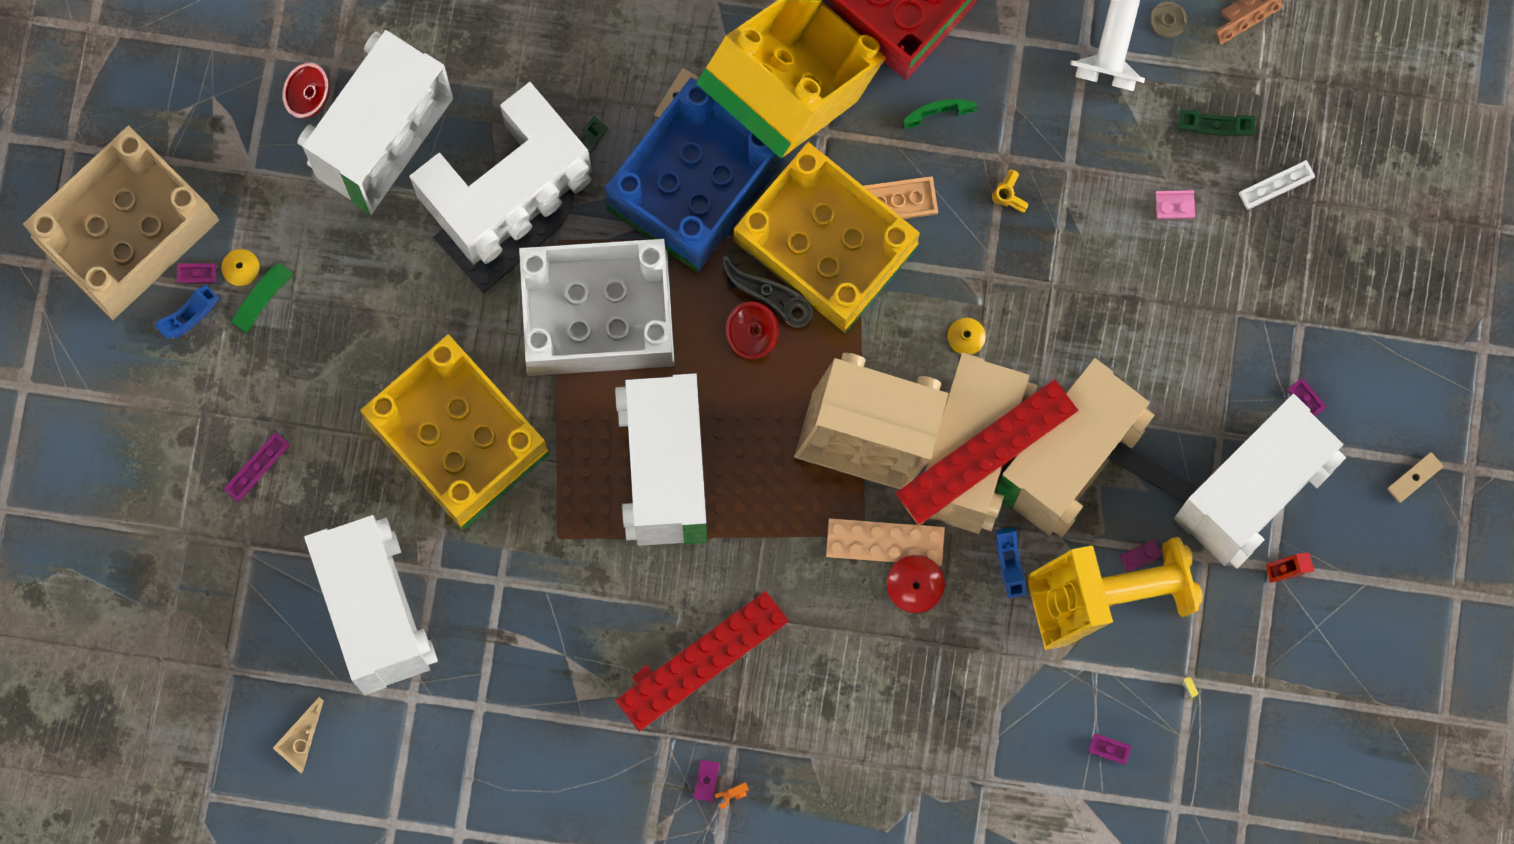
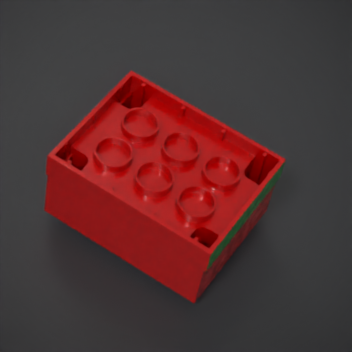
M822 0L824 4L861 36L869 35L875 38L880 45L878 51L886 57L883 62L905 81L979 1Z

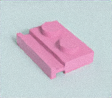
M1194 190L1156 191L1157 219L1195 218Z

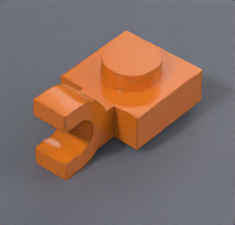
M745 782L724 793L715 794L716 799L719 797L725 799V802L719 805L720 809L728 806L729 799L735 798L739 800L747 796L746 792L749 791V788Z

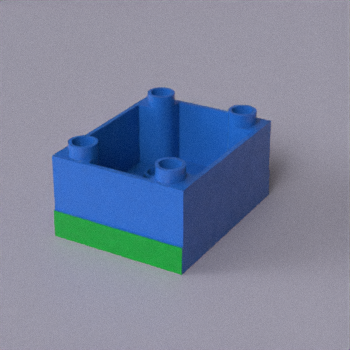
M690 77L606 185L605 189L607 197L606 208L609 212L649 240L664 239L665 250L699 274L783 164L784 157L781 159L699 87L696 84L697 80Z

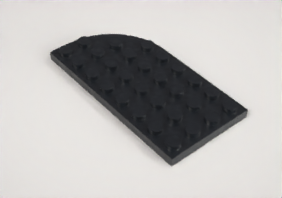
M569 189L560 196L559 199L562 201V204L551 215L544 217L540 212L529 222L532 228L522 238L514 240L510 236L499 245L502 248V252L487 264L479 260L473 265L444 229L433 238L484 294L520 263L519 248L539 247L563 225L571 211L574 192Z

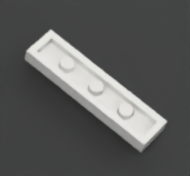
M1306 160L1240 191L1239 196L1246 209L1249 210L1314 179L1315 175Z

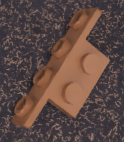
M1238 0L1221 10L1222 16L1228 23L1216 30L1218 42L1220 44L1227 42L1283 7L1282 0H1265L1263 2L1261 0Z

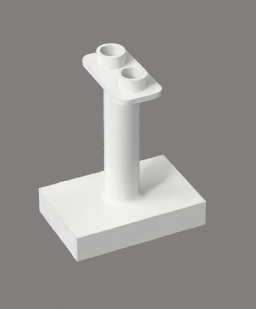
M1111 0L1097 55L1077 61L1071 60L1070 65L1077 66L1075 77L1097 82L1099 72L1114 75L1112 86L1134 91L1136 81L1144 83L1145 78L1140 77L1125 62L1140 0Z

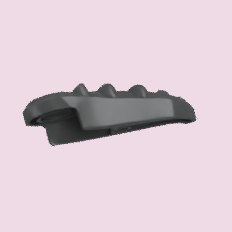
M727 256L722 258L724 270L733 284L746 294L768 305L789 326L801 328L811 321L813 309L811 304L804 298L805 296L780 283L744 273L738 270ZM800 308L803 311L802 317L795 318L792 315V310Z

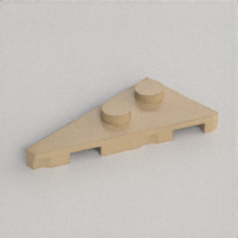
M320 697L273 747L300 773L304 771L324 702Z

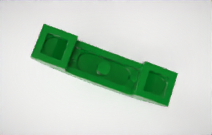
M947 99L929 103L912 112L903 121V130L922 125V117L956 109L958 116L976 112L977 103L963 99Z
M280 263L275 264L250 292L231 322L247 334L258 320V315L277 291L284 287L293 273Z

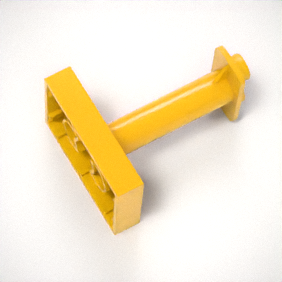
M1174 537L1162 544L1163 566L1101 577L1093 546L1072 549L1026 575L1045 650L1068 646L1113 623L1110 605L1172 594L1181 617L1197 612L1199 605L1202 603L1203 596L1201 587L1197 582H1193L1189 567L1192 565L1190 548L1187 545H1183L1180 537Z

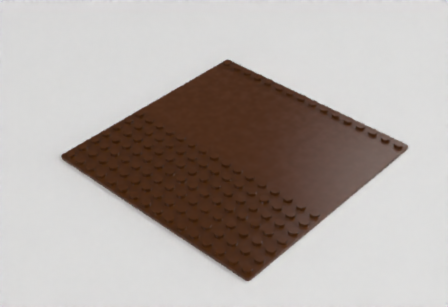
M733 238L724 239L699 274L667 252L675 366L557 374V538L626 539L622 504L633 503L628 426L619 427L615 387H626L625 380L664 378L680 374H697L707 538L828 537L829 518L865 521L863 478L794 457L812 392L834 358L841 360L843 353H853L862 357L861 316L845 334L812 307L813 316L811 321L804 327L794 328L789 326L773 309L762 301L746 294L740 289H728L727 274L722 264V258L727 256V251H744L733 242ZM649 239L558 240L557 246ZM765 268V279L785 285ZM742 303H762L774 313L779 327L777 343L772 351L762 358H743L732 350L727 341V319L733 309ZM794 308L792 315L795 318H800L803 315V311L800 308ZM759 327L756 329L757 333L760 332Z

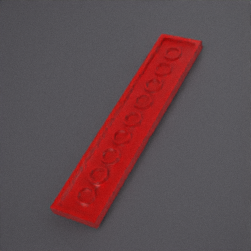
M1054 379L901 488L895 495L919 526L1072 417L1079 410L1056 379Z
M765 591L625 692L615 702L640 732L788 624L789 620Z

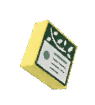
M1190 677L1181 682L1189 700L1198 695V691Z

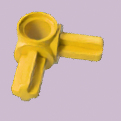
M1010 169L1003 183H999L993 192L992 200L997 205L1005 207L1009 205L1024 213L1028 208V203L1016 197L1013 189L1019 173ZM999 191L1005 193L1006 199H1002L999 196Z

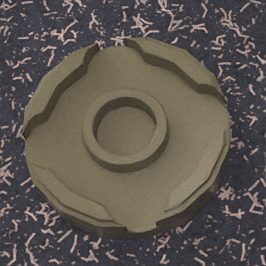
M1173 1L1159 3L1150 15L1152 30L1163 38L1179 36L1187 24V14L1184 8Z

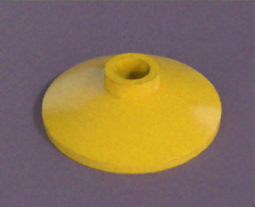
M236 249L225 256L221 270L224 278L230 284L246 286L257 278L260 265L257 257L252 252L246 249ZM238 263L243 264V267L241 269L236 268V265Z
M961 318L950 326L947 338L950 347L955 352L961 355L962 352L972 355L983 347L986 335L983 326L978 321L972 318ZM969 332L971 336L966 338L963 334Z

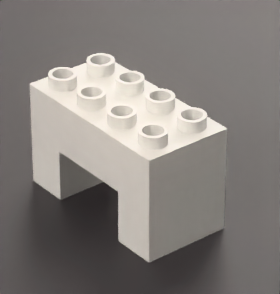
M531 82L500 105L507 130L521 146L468 187L440 152L409 176L417 198L473 265L479 260H482L485 264L493 261L502 252V248L499 245L510 236L514 240L522 238L532 228L529 222L540 212L544 217L551 215L562 204V201L559 199L560 196L569 189L574 193H578L592 180L588 175L592 172L588 149Z

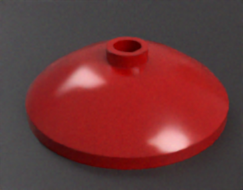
M304 63L291 71L284 83L282 92L284 106L291 115L305 119L316 115L322 110L330 94V79L323 67L315 63Z
M745 302L733 309L727 319L726 337L730 347L736 354L746 359H758L769 354L775 347L779 335L778 322L774 313L766 305L759 302ZM757 327L760 329L759 333L756 331Z
M910 555L901 558L892 566L887 576L886 585L889 597L897 607L906 612L921 613L933 608L939 602L944 592L945 581L941 569L933 560L922 555ZM919 582L920 587L917 589L913 588V583Z

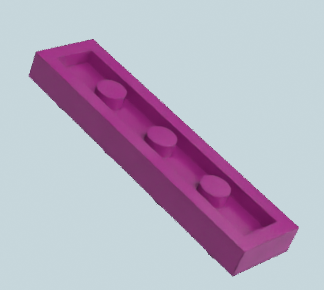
M275 432L225 486L224 490L239 503L291 445Z

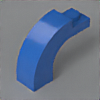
M207 285L196 289L179 310L170 316L158 320L155 327L167 339L171 337L176 339L199 323L211 311L219 297Z
M1015 527L996 530L997 554L1007 597L1014 598L1027 595L1026 580L1019 558Z

